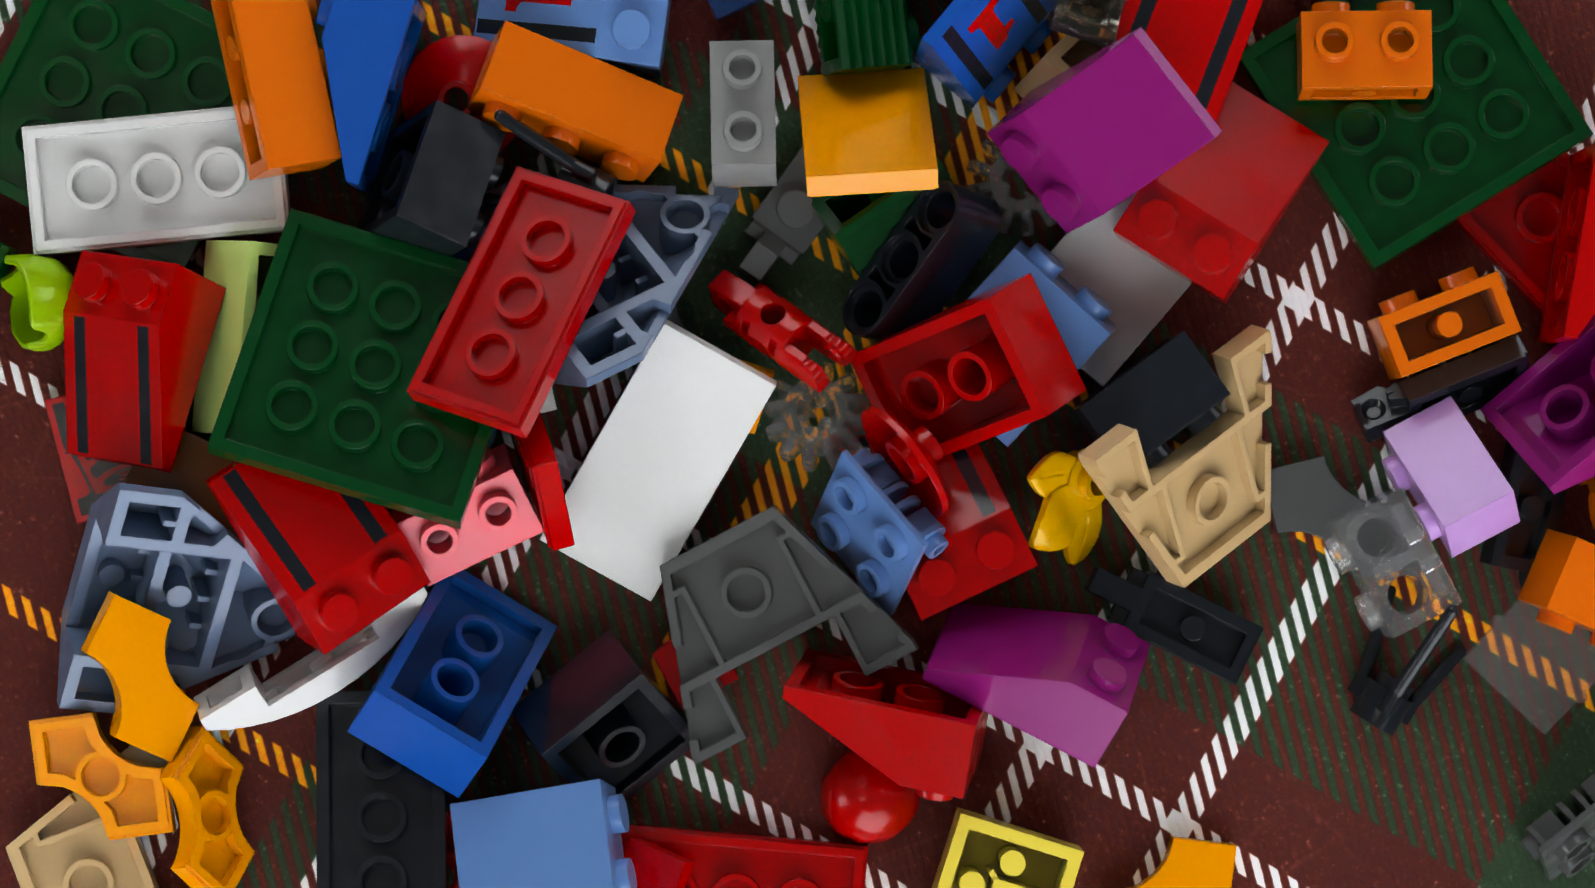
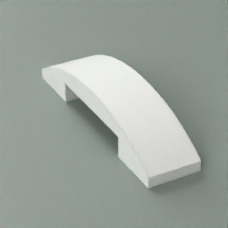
M425 587L326 655L315 650L263 683L260 682L249 664L240 668L194 697V701L200 704L197 712L201 723L207 731L251 727L295 714L339 692L375 665L405 633L428 595Z

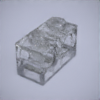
M1390 488L1325 523L1331 535L1330 538L1324 540L1327 553L1341 575L1350 571L1361 592L1360 595L1353 598L1355 606L1371 632L1380 628L1383 636L1396 638L1442 614L1449 605L1457 606L1463 603L1403 488ZM1374 518L1385 526L1387 543L1382 551L1371 556L1366 554L1359 546L1358 531L1364 522ZM1405 575L1414 582L1417 589V598L1411 608L1398 612L1389 603L1388 588L1393 580Z

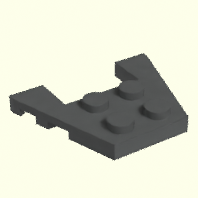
M776 505L660 565L672 644L676 650L681 680L683 709L686 710L690 734V752L695 764L737 744L749 736L719 676L830 618L836 619L865 676L903 658L919 648L915 639Z

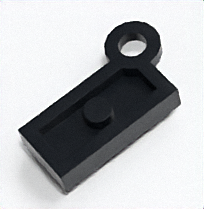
M1506 440L1500 471L1514 491L1520 522L1485 540L1480 562L1519 570V583L1522 588L1547 529L1558 530L1567 489L1553 494Z

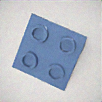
M863 448L852 456L846 449L839 457L810 524L816 529L823 545L835 552L856 576L859 586L869 596L875 598L889 615L895 613L923 554L929 559H933L947 548L949 542L943 536L946 528L937 521L926 507L916 511L921 504V500L917 495H911L902 500L907 494L909 486L905 481H900L901 478L880 453L872 454L868 448Z

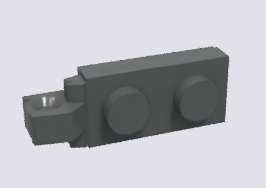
M803 146L777 181V186L771 189L752 216V223L745 231L757 242L741 263L739 269L757 282H761L779 257L792 266L800 254L804 255L824 227L811 206L813 198L822 197L807 196Z

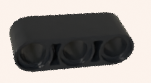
M938 180L939 188L922 190L849 290L842 309L843 322L846 329L855 336L878 342L940 313L994 240L1001 222L1000 207L997 201L988 194L947 180Z

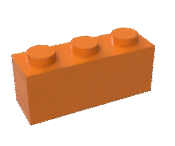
M210 0L249 180L323 169L340 159L341 151L334 110H331L326 87L329 85L324 49L322 47L318 48L313 23L317 18L316 0Z
M505 20L490 44L467 110L481 115L482 120L491 126L505 132H512L494 118L497 110H504L570 155H578L599 164L601 170L617 177L618 180H638L644 183L661 162L684 95Z

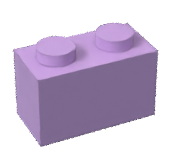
M1451 396L1383 431L1389 456L1381 461L1389 480L1399 494L1406 490L1410 491L1418 504L1412 507V511L1422 532L1430 542L1440 538L1452 558L1520 522L1512 487Z

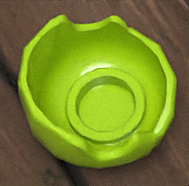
M6 255L4 263L17 266L13 272L0 280L2 288L13 296L10 306L12 334L23 349L32 351L54 349L64 341L63 310L73 281L72 274L67 266L48 255Z

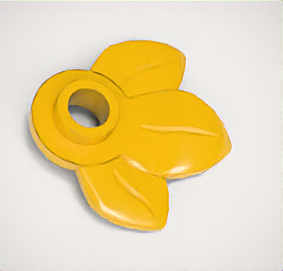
M1085 448L1073 450L1069 453L1058 450L1050 452L1027 475V481L1031 488L1040 497H1043L1028 545L1033 549L1047 552L1063 549L1065 560L1071 565H1076L1085 559L1095 545L1102 526V502L1106 498L1080 463L1078 453Z

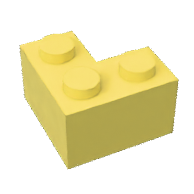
M957 807L932 888H1073L1084 851L1077 844Z

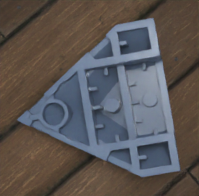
M509 182L485 193L503 195ZM616 185L613 196L630 201L636 213L554 384L587 388L644 360L738 199L739 188L714 187V195L676 194V186ZM481 203L479 211L485 214V220L476 242L469 248L471 257L496 207ZM616 266H618V283H616Z
M117 483L91 505L62 609L57 704L62 709L114 713L115 711L114 691L108 675L98 662L81 651L108 591L171 620L165 641L166 663L175 684H180L182 690L277 652V643L292 638L297 634L241 540L186 493L176 489Z

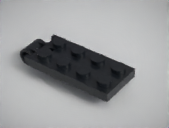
M370 690L339 691L317 703V888H449L448 792L347 732Z

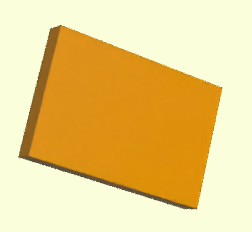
M924 68L823 76V74L797 76L807 196L823 197L933 190L939 188L938 165Z

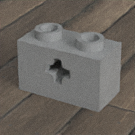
M774 40L709 41L713 187L777 186Z

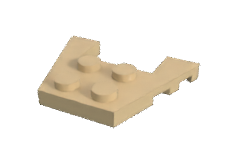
M1251 324L1212 353L1218 377L1230 392V395L1224 399L1227 410L1216 421L1191 437L1149 470L1137 429L1122 424H1117L1078 453L1082 466L1161 575L1169 583L1183 588L1187 587L1271 521V443L1262 440V413L1272 406V383L1262 380L1263 354L1272 353V336L1269 329Z
M130 745L120 753L126 758L146 766L166 767L168 763L167 760L133 745ZM75 792L68 795L5 847L20 888H159L141 838L132 837L109 840L98 812L85 798Z

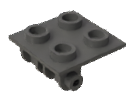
M1595 773L1580 785V788L1592 800V805L1576 789H1573L1569 794L1582 810L1579 816L1575 817L1564 803L1558 801L1555 807L1568 824L1565 826L1549 809L1525 828L1528 835L1519 841L1523 849L1534 861L1540 858L1545 876L1549 882L1553 881L1561 873L1567 878L1574 876L1584 869L1595 857V851L1592 849L1595 847Z

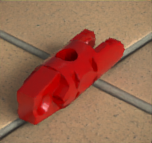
M723 270L708 285L713 305L726 315L723 318V323L727 328L743 340L749 342L750 345L770 359H774L778 365L819 393L827 387L830 380L822 367L814 362V360L809 359L808 354L813 348L844 367L857 356L856 353L858 351L851 344L811 316H807L801 309L784 297L778 296L774 290L761 282L753 287L727 270Z

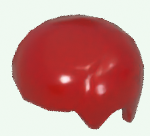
M852 750L846 752L824 775L820 787L822 814L834 833L855 844L881 843L893 838L909 825L920 805V796L915 793V789L899 786Z

